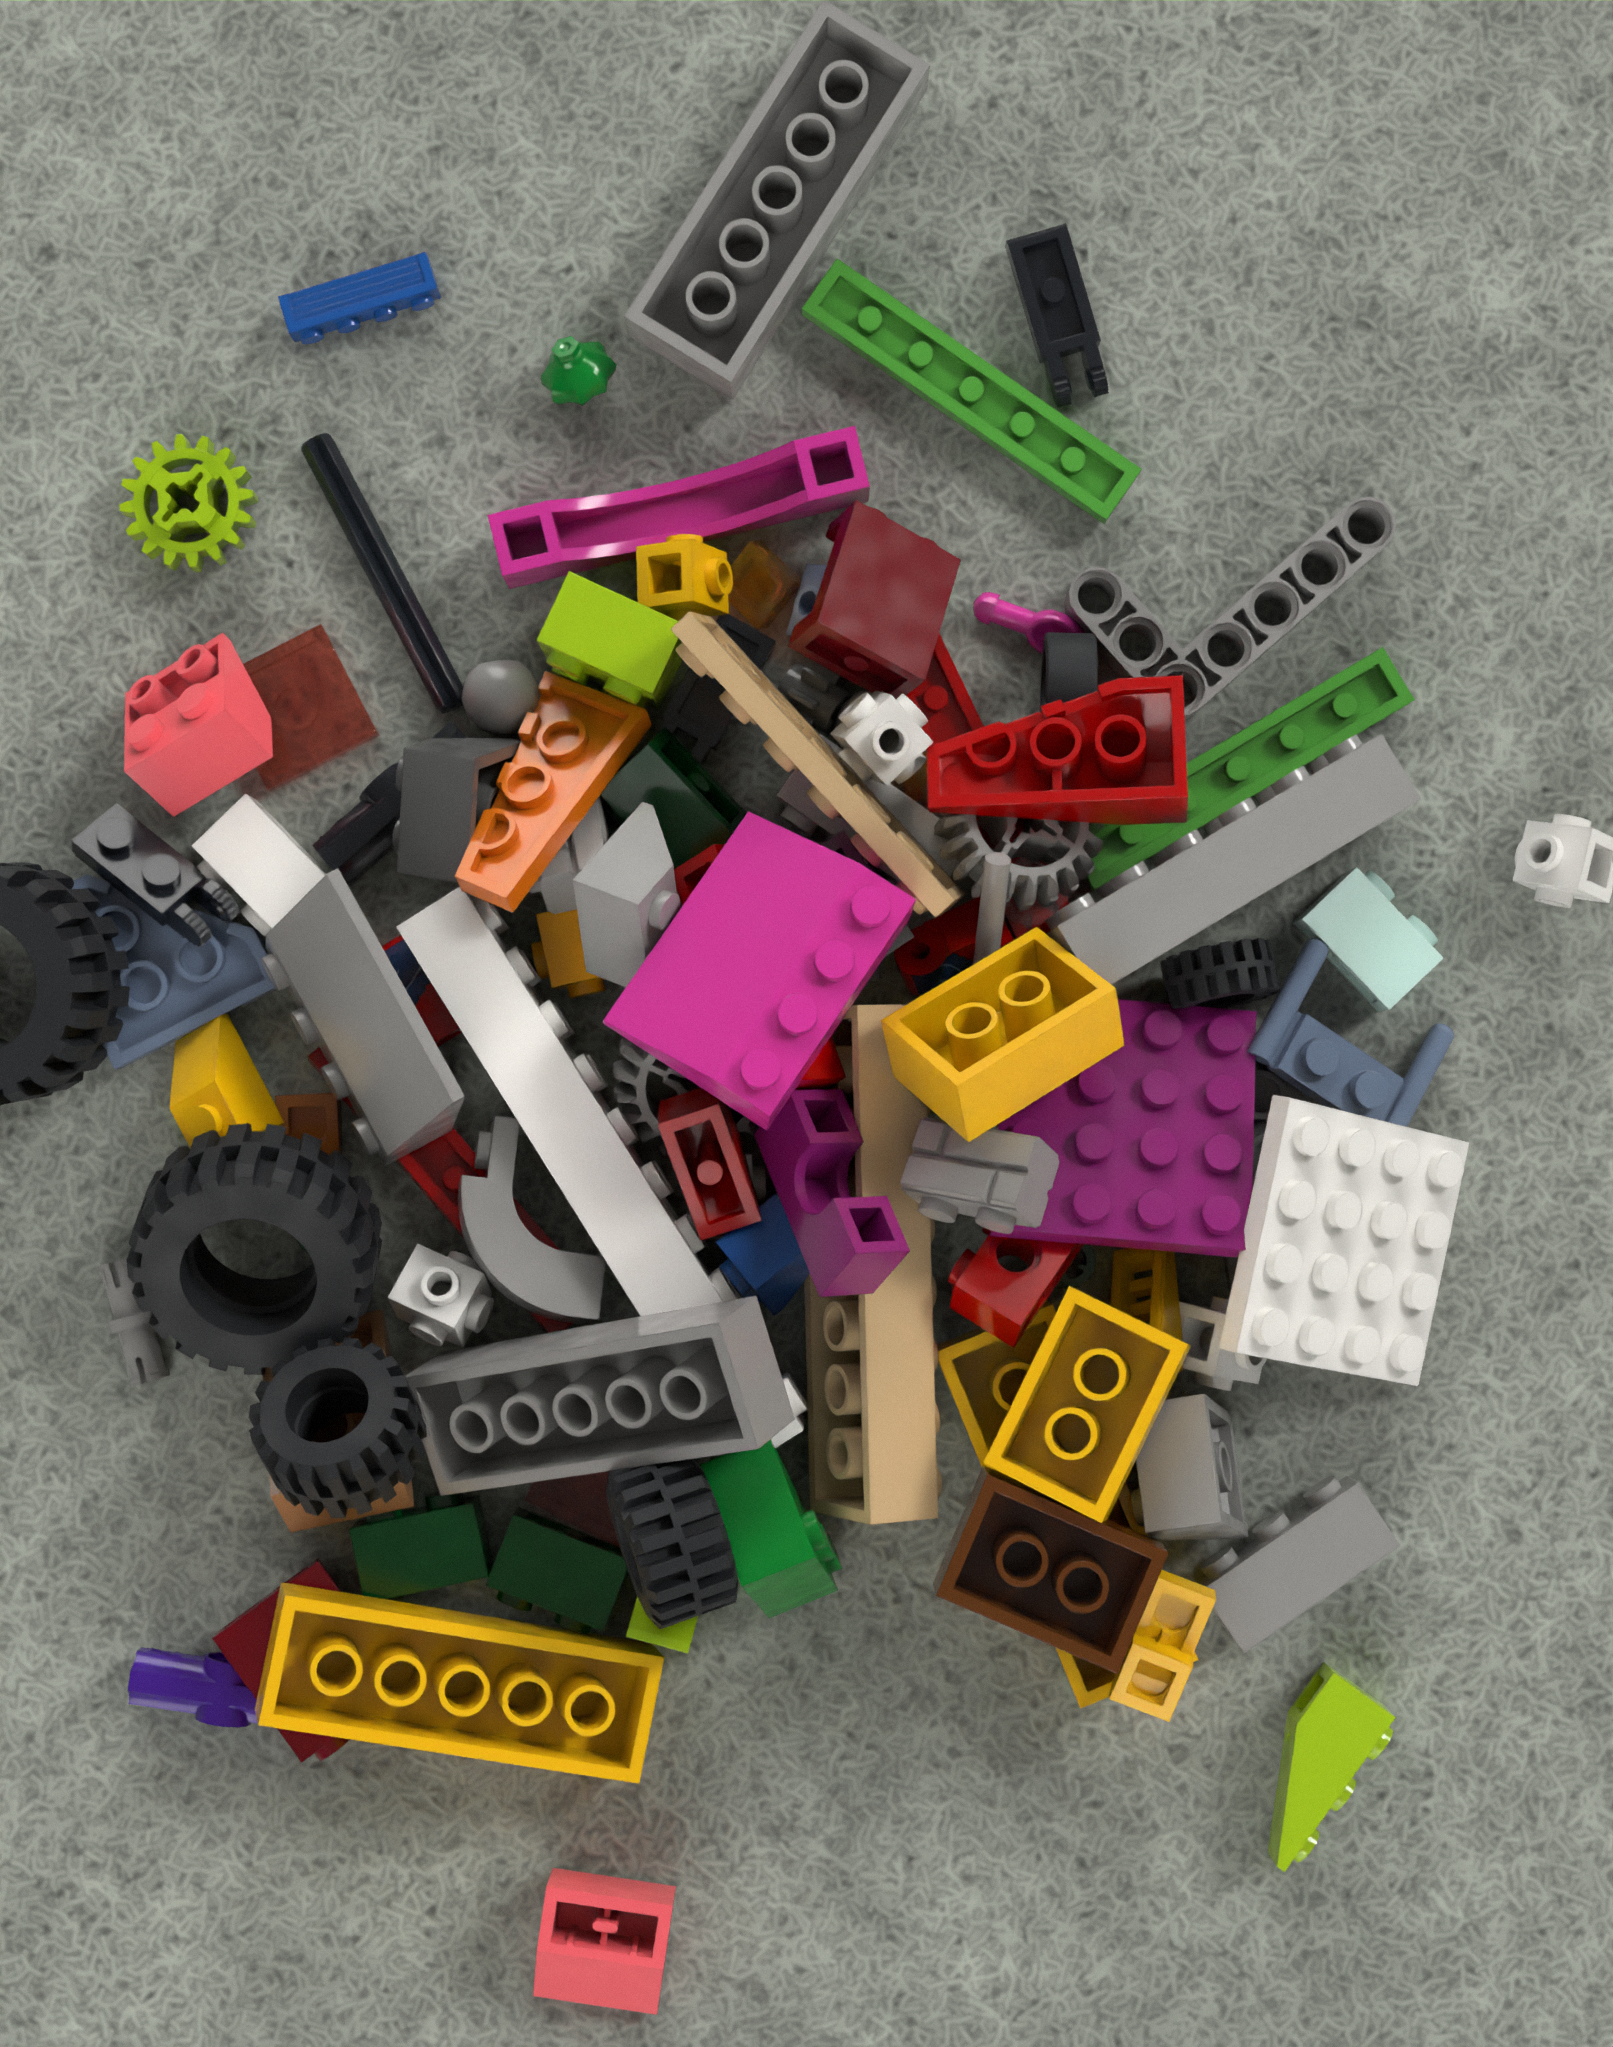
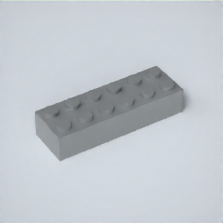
M823 0L626 312L624 318L629 337L733 400L927 92L930 64Z
M1382 733L1365 744H1362L1357 734L1307 764L1312 773L1311 776L1303 765L1255 795L1260 803L1259 807H1256L1251 797L1204 825L1203 828L1208 834V837L1205 839L1195 829L1165 847L1162 851L1151 857L1156 866L1153 870L1149 871L1144 861H1141L1098 888L1103 897L1099 902L1095 903L1091 895L1087 893L1060 909L1056 914L1045 920L1051 930L1046 934L1112 985L1421 800Z
M757 1296L443 1351L405 1375L423 1413L421 1416L426 1424L427 1437L423 1438L422 1441L441 1496L759 1449L795 1420Z

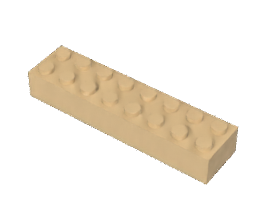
M852 1005L831 1035L846 1078L826 1089H842L864 1141L851 1158L847 1180L850 1196H887L910 1252L873 1294L819 1297L810 1274L804 1281L810 1510L813 1509L815 1513L870 1525L938 1518V1498L942 1491V1478L937 1467L936 1435L940 1428V1413L935 1403L934 1378L939 1354L937 1344L933 1339V1307L937 1298V1287L932 1276L931 1243L935 1236L934 1219L918 1212L919 1204L902 1190L900 1184L908 1157L913 1154L912 1144L920 1119L928 1118L931 1109L893 1076L881 1023L883 1018L905 1005Z

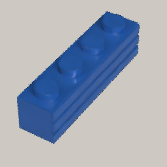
M426 252L278 296L290 336L294 342L301 341L305 345L321 341L324 338L323 334L338 330L339 333L355 331L361 327V322L374 318L376 322L391 320L398 315L397 311L412 307L413 311L425 310L434 305V300L441 298L431 262Z

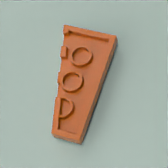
M545 671L538 686L541 695L538 706L533 713H526L518 731L521 742L511 763H504L496 781L499 792L491 809L483 811L455 874L461 891L512 913L652 726L646 709Z

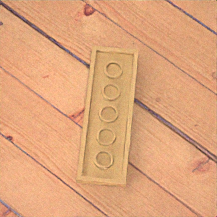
M689 611L670 629L682 641L675 649L682 660L700 677L707 674L712 679L716 678L726 689L719 698L727 709L743 724L746 725L750 721L752 724H758L770 737L763 743L767 752L787 772L795 769L797 772L801 771L813 784L806 791L811 800L830 819L833 820L837 816L839 818L843 817L857 833L850 839L852 844L874 867L877 868L880 864L888 865L901 880L895 886L916 899L913 910L917 914L921 915L924 911L927 912L929 910L936 918L948 911L966 894L866 784L862 783L838 758L837 753L712 617Z

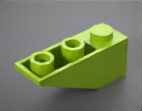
M1325 1662L1322 1663L1287 1712L1268 1845V1854L1276 1867L1284 1873L1293 1860L1299 1863L1309 1855L1319 1838L1320 1833L1316 1828L1330 1808L1333 1811H1338L1348 1801L1356 1786V1780L1353 1776L1366 1758L1374 1760L1383 1752L1393 1734V1729L1389 1726L1396 1717L1384 1705Z

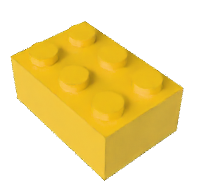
M1035 927L881 1020L893 1076L967 1142L977 1138L1124 1046L1116 988L1038 927Z
M1069 1286L983 1463L1103 1523L1108 1519L1191 1345Z

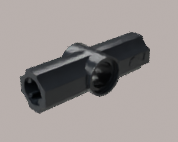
M450 721L432 738L467 737ZM399 762L391 765L378 775L362 791L359 796L361 802L348 814L339 819L329 831L320 836V839L312 845L332 870L339 869L349 886L353 885L394 848L393 831L397 820L400 818L401 791L397 788L396 770Z

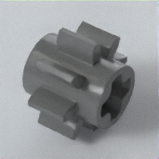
M814 662L811 669L801 663L794 664L785 674L778 687V690L814 729L817 727L827 734H830L835 729V718L839 708L852 696V693L843 689L847 683L846 678Z

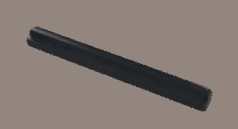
M322 433L310 438L303 443L301 451L436 709L444 714L460 708L463 705L461 699L463 685L334 439L328 433Z

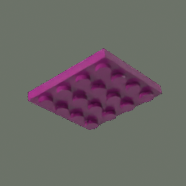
M1118 999L1124 1046L996 1125V1130L1040 1137L1059 1155L1060 1163L1052 1189L1047 1192L1048 1202L1041 1225L1037 1228L1015 1225L1011 1234L990 1230V1236L1238 1257L1240 1251L1246 1250L1244 1228L1253 1188L1256 1056L1248 1053L1247 1050L1256 1035L1257 1011L1200 1006L1171 1009V1004Z

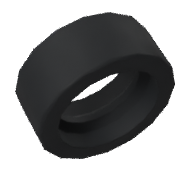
M1053 632L1045 634L1041 664L1040 711L1042 705L1061 699L1062 703L1097 691L1098 657L1097 640L1094 634Z

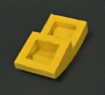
M1161 1570L1118 1674L1115 1673L1109 1692L1110 1700L1170 1722L1192 1671L1193 1653L1216 1602V1592L1214 1589Z

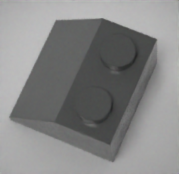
M431 738L403 749V756L400 758L396 770L397 788L401 791L400 818L397 820L393 831V847L398 853L397 873L458 883L455 878L458 867L483 811L491 809L497 797L499 788L496 781L505 762H512L521 739Z

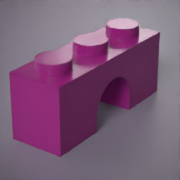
M842 1089L794 1090L769 1129L766 1131L759 1127L754 1136L819 1297L873 1294L910 1252V1249L887 1196H850L847 1180L851 1158L864 1141Z

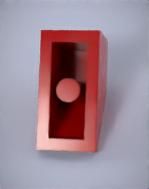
M702 1088L660 1101L657 1125L700 1240L762 1221L742 1140L730 1107Z

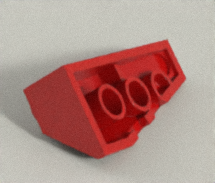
M1183 675L1118 678L1098 685V691L1062 703V700L1059 699L1042 705L1041 711L1006 724L998 721L929 746L927 748L928 811L1115 825L1186 823L1188 786Z

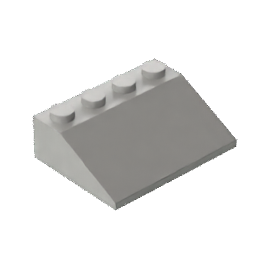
M337 868L327 873L266 934V951L268 955L262 957L261 962L274 988L278 992L287 988L298 1009L291 1012V1017L303 1041L307 1046L317 1042L329 1064L321 1067V1071L331 1092L338 1101L347 1097L359 1119L351 1122V1125L362 1148L368 1156L378 1152L386 1166L452 1131L465 1095L341 872Z

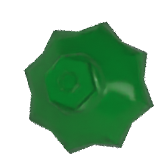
M572 336L558 339L551 350L552 354L550 355L548 366L541 375V383L551 391L553 402L558 405L575 403L583 406L592 397L607 392L608 381L615 373L617 364L607 355L605 347L600 342L582 343L576 341Z

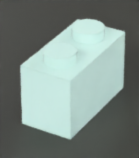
M1356 867L1345 872L1293 924L1308 939L1317 938L1322 940L1329 949L1326 958L1378 1012L1390 1010L1443 957L1433 947L1438 942V939L1430 928L1414 915L1406 919L1390 902L1395 897V894L1386 882L1373 871L1368 870L1363 874Z

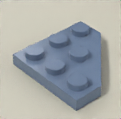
M87 874L73 881L74 886L72 889L87 888L100 901V907L95 911L98 917L111 916L119 931L118 936L112 938L116 951H126L129 969L120 970L121 986L130 987L128 1006L118 1007L116 1018L123 1021V1026L117 1041L102 1043L103 1047L107 1050V1055L114 1069H122L181 1039L218 1016L227 1013L229 1015L276 991L261 962V958L268 955L258 930L231 921L227 923L225 921L222 922L216 916L193 909L194 913L198 914L208 924L212 934V938L203 946H194L167 924L161 926L109 882Z

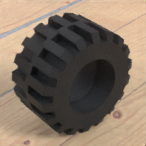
M345 1337L341 1345H335L332 1338L318 1340V1348L307 1351L304 1345L292 1351L295 1357L292 1361L285 1364L280 1360L270 1369L274 1377L271 1382H260L255 1391L260 1403L250 1405L248 1417L254 1426L249 1429L252 1443L276 1487L281 1490L285 1499L293 1506L301 1503L306 1513L319 1516L324 1508H326L331 1518H345L347 1509L356 1508L358 1514L361 1515L372 1511L371 1502L382 1498L387 1503L397 1495L393 1487L398 1482L408 1485L415 1475L411 1462H422L425 1448L421 1439L427 1437L426 1424L421 1416L423 1413L400 1365L392 1356L386 1358L381 1347L370 1343L363 1349L359 1339ZM348 1413H365L357 1427L347 1435L330 1442H312L320 1428L335 1417Z
M693 1458L610 1471L606 1484V1496L610 1515L631 1581L648 1618L659 1629L736 1603L738 1575L731 1544L713 1491L697 1459Z

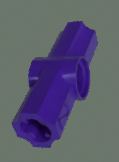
M141 1647L137 1650L129 1676L128 1704L195 1714V1719L199 1722L220 1727L239 1728L247 1727L251 1723H258L255 1712L257 1700L222 1652H209L205 1656H197L155 1648Z

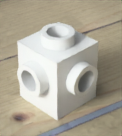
M875 691L871 695L865 692L852 701L839 716L842 723L830 733L844 748L837 754L838 758L856 778L863 783L870 777L872 780L886 786L893 780L900 784L915 774L926 761V757L922 752L933 743L931 738L922 730L928 719L906 695L901 694L895 699L891 694ZM893 728L899 737L883 751L879 745L880 736L885 730Z
M1554 814L1552 823L1527 820L1523 839L1515 853L1516 868L1513 881L1535 890V901L1552 906L1571 908L1573 898L1610 903L1613 890V837L1591 828V821L1572 815Z
M418 1243L388 1296V1300L397 1318L409 1323L408 1329L414 1335L436 1346H442L444 1341L447 1340L464 1348L472 1331L479 1333L484 1328L494 1305V1299L491 1298L492 1292L485 1274L481 1272L472 1258L456 1251H450L448 1256H444Z
M1213 1296L1211 1308L1179 1302L1183 1342L1191 1345L1183 1362V1368L1196 1372L1194 1382L1231 1391L1233 1380L1258 1384L1262 1367L1267 1358L1239 1354L1219 1348L1229 1299Z

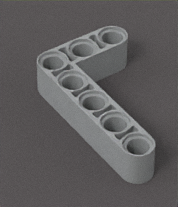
M1362 497L1352 501L1183 649L1115 573L1106 568L1092 567L1078 573L1066 593L1064 601L1065 614L1073 618L1085 633L1095 635L1098 655L1119 678L1183 675V682L1187 684L1191 691L1190 705L1184 707L1186 721L1369 563L1392 539L1396 527L1394 514L1387 504L1377 498ZM1360 517L1369 521L1375 529L1376 538L1374 543L1362 544L1354 540L1348 530L1349 519ZM1313 557L1324 562L1329 569L1330 578L1328 583L1316 585L1306 580L1302 574V560ZM1089 586L1101 588L1109 597V610L1102 614L1088 613L1079 603L1078 592ZM1260 598H1270L1279 603L1284 616L1282 624L1269 626L1262 623L1255 614V601ZM1130 632L1139 633L1144 636L1150 644L1151 653L1149 658L1142 661L1128 659L1120 649V636ZM1215 638H1223L1230 641L1237 650L1238 658L1236 664L1223 667L1214 663L1208 655V642Z

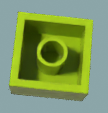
M570 571L537 638V642L547 658L546 663L553 667L551 670L553 674L586 686L588 679L604 685L603 689L609 692L608 695L641 708L648 705L656 710H660L682 662V658L675 650L682 641L670 630L679 621Z

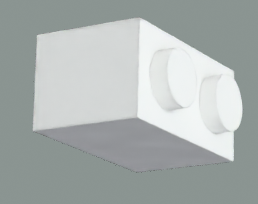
M246 793L192 845L204 858L197 868L206 878H211L220 884L224 890L231 886L247 904L240 912L265 937L327 874L256 799Z

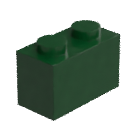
M666 727L658 732L618 770L601 793V796L606 800L608 811L620 824H623L642 802L653 805L674 869L713 844H726L747 814Z
M440 1492L425 1496L426 1506L404 1511L400 1509L358 1520L349 1531L363 1596L389 1599L489 1577L494 1563L480 1495L463 1498V1493L441 1496Z
M518 1507L512 1516L485 1586L498 1590L496 1599L510 1607L531 1611L534 1604L557 1613L554 1619L557 1624L578 1633L589 1634L592 1627L604 1631L626 1575L627 1567L620 1546Z

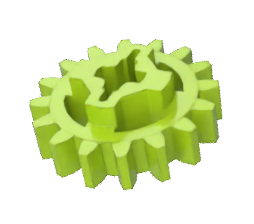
M176 434L174 449L167 451L156 440L151 443L155 458L150 463L137 456L132 460L135 467L141 472L138 480L129 478L122 479L121 486L133 495V500L119 504V511L126 517L136 518V521L131 523L126 529L128 536L134 541L147 538L141 551L152 560L160 556L164 551V564L174 571L178 569L183 558H186L189 567L196 573L202 572L204 565L203 557L209 555L220 566L226 564L225 554L222 549L230 544L234 548L242 550L246 545L237 535L239 528H255L257 523L252 516L244 511V507L258 503V496L253 490L241 488L252 478L251 474L244 466L231 469L236 456L227 447L219 450L214 456V443L206 436L202 435L196 447L192 448L183 434ZM194 465L188 472L169 473L177 467ZM224 484L228 492V508L225 517L220 514L218 497L224 491ZM153 490L157 492L159 509L151 517L150 501ZM184 494L195 498L200 503L194 512L182 508L178 504L179 499ZM205 532L209 534L206 538L195 542H182L188 534Z

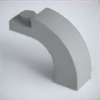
M495 1116L490 1132L479 1131L474 1168L485 1170V1177L462 1175L458 1183V1215L467 1248L489 1282L515 1304L534 1314L552 1320L594 1325L599 1320L606 1261L603 1256L554 1249L536 1239L525 1228L517 1214L512 1193L520 1124L516 1118Z

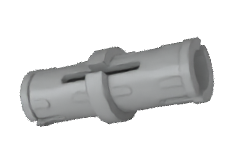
M127 1258L97 1266L102 1276L113 1320L108 1322L111 1334L116 1332L118 1334L130 1378V1387L169 1376V1369L166 1368L157 1332L149 1324L152 1311L142 1312L133 1297L132 1290L135 1282L133 1283L128 1277Z

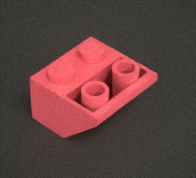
M224 633L219 634L203 645L197 644L190 647L180 656L178 661L154 676L146 675L140 678L125 693L124 772L173 817L273 757L271 716L231 640Z
M552 1868L546 1886L539 1931L533 1996L657 2015L676 1886Z

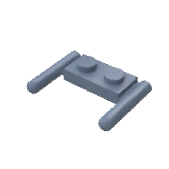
M1317 938L1307 940L1247 1052L1256 1056L1255 1061L1267 1065L1268 1070L1323 1106L1407 1127L1454 1039L1452 1029L1441 1023L1434 1024L1430 1028L1403 1079L1310 1015L1302 1014L1298 1011L1329 953L1328 946L1322 940Z

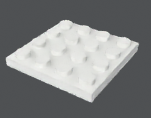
M1273 1095L1244 1228L1246 1250L1239 1252L1219 1348L1239 1354L1418 1386L1469 1142L1290 1097Z

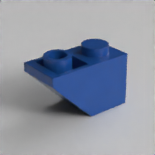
M777 1194L773 1195L759 1207L762 1221L729 1231L716 1242L728 1258L719 1265V1268L743 1298L757 1296L758 1303L763 1302L773 1316L784 1309L810 1274Z

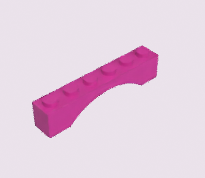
M851 426L793 440L741 462L667 483L605 495L547 500L487 516L502 577L509 589L566 576L569 571L579 573L636 559V546L666 542V537L671 535L695 534L702 536L703 542L846 508L856 500L866 503L869 501L870 485L856 428Z

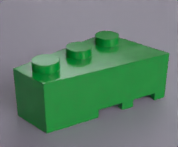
M771 1439L759 1449L727 1453L700 1464L719 1507L731 1544L740 1584L768 1618L838 1591L832 1573L843 1568L829 1533L826 1534L822 1522L818 1521L814 1510L806 1512Z

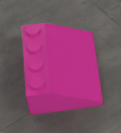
M748 811L603 1020V1024L767 1131L910 920L916 899L862 864Z

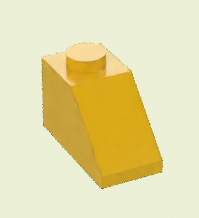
M228 1013L218 1016L175 1042L169 1109L190 1149L194 1137L210 1130H216L219 1136L223 1137L226 1136L229 1125L249 1123L251 1124L252 1131L265 1132L267 1124L279 1126L284 1123Z

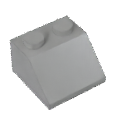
M642 802L573 879L586 972L627 987L680 909V897L676 892L673 862L653 805Z
M1205 1394L1165 1400L1135 1461L1137 1463L1139 1487L1132 1488L1131 1500L1137 1524L1139 1526L1145 1525V1533L1160 1541L1247 1538V1525L1231 1413Z

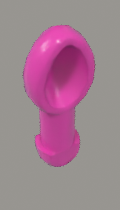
M983 592L973 603L974 616L979 621L987 625L992 622L1024 634L1029 644L1041 654L1044 637L1047 632L1085 633L1078 623L1065 613L1053 609L1033 612L999 599L1000 595L996 593Z

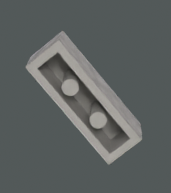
M1333 1475L1321 1480L1303 1495L1307 1501L1305 1505L1287 1517L1283 1511L1270 1515L1252 1530L1255 1536L1254 1540L1236 1552L1231 1546L1226 1547L1213 1554L1200 1566L1204 1574L1194 1580V1582L1215 1590L1216 1602L1213 1610L1244 1653L1400 1547V1544L1366 1494L1353 1479L1345 1476L1338 1481Z

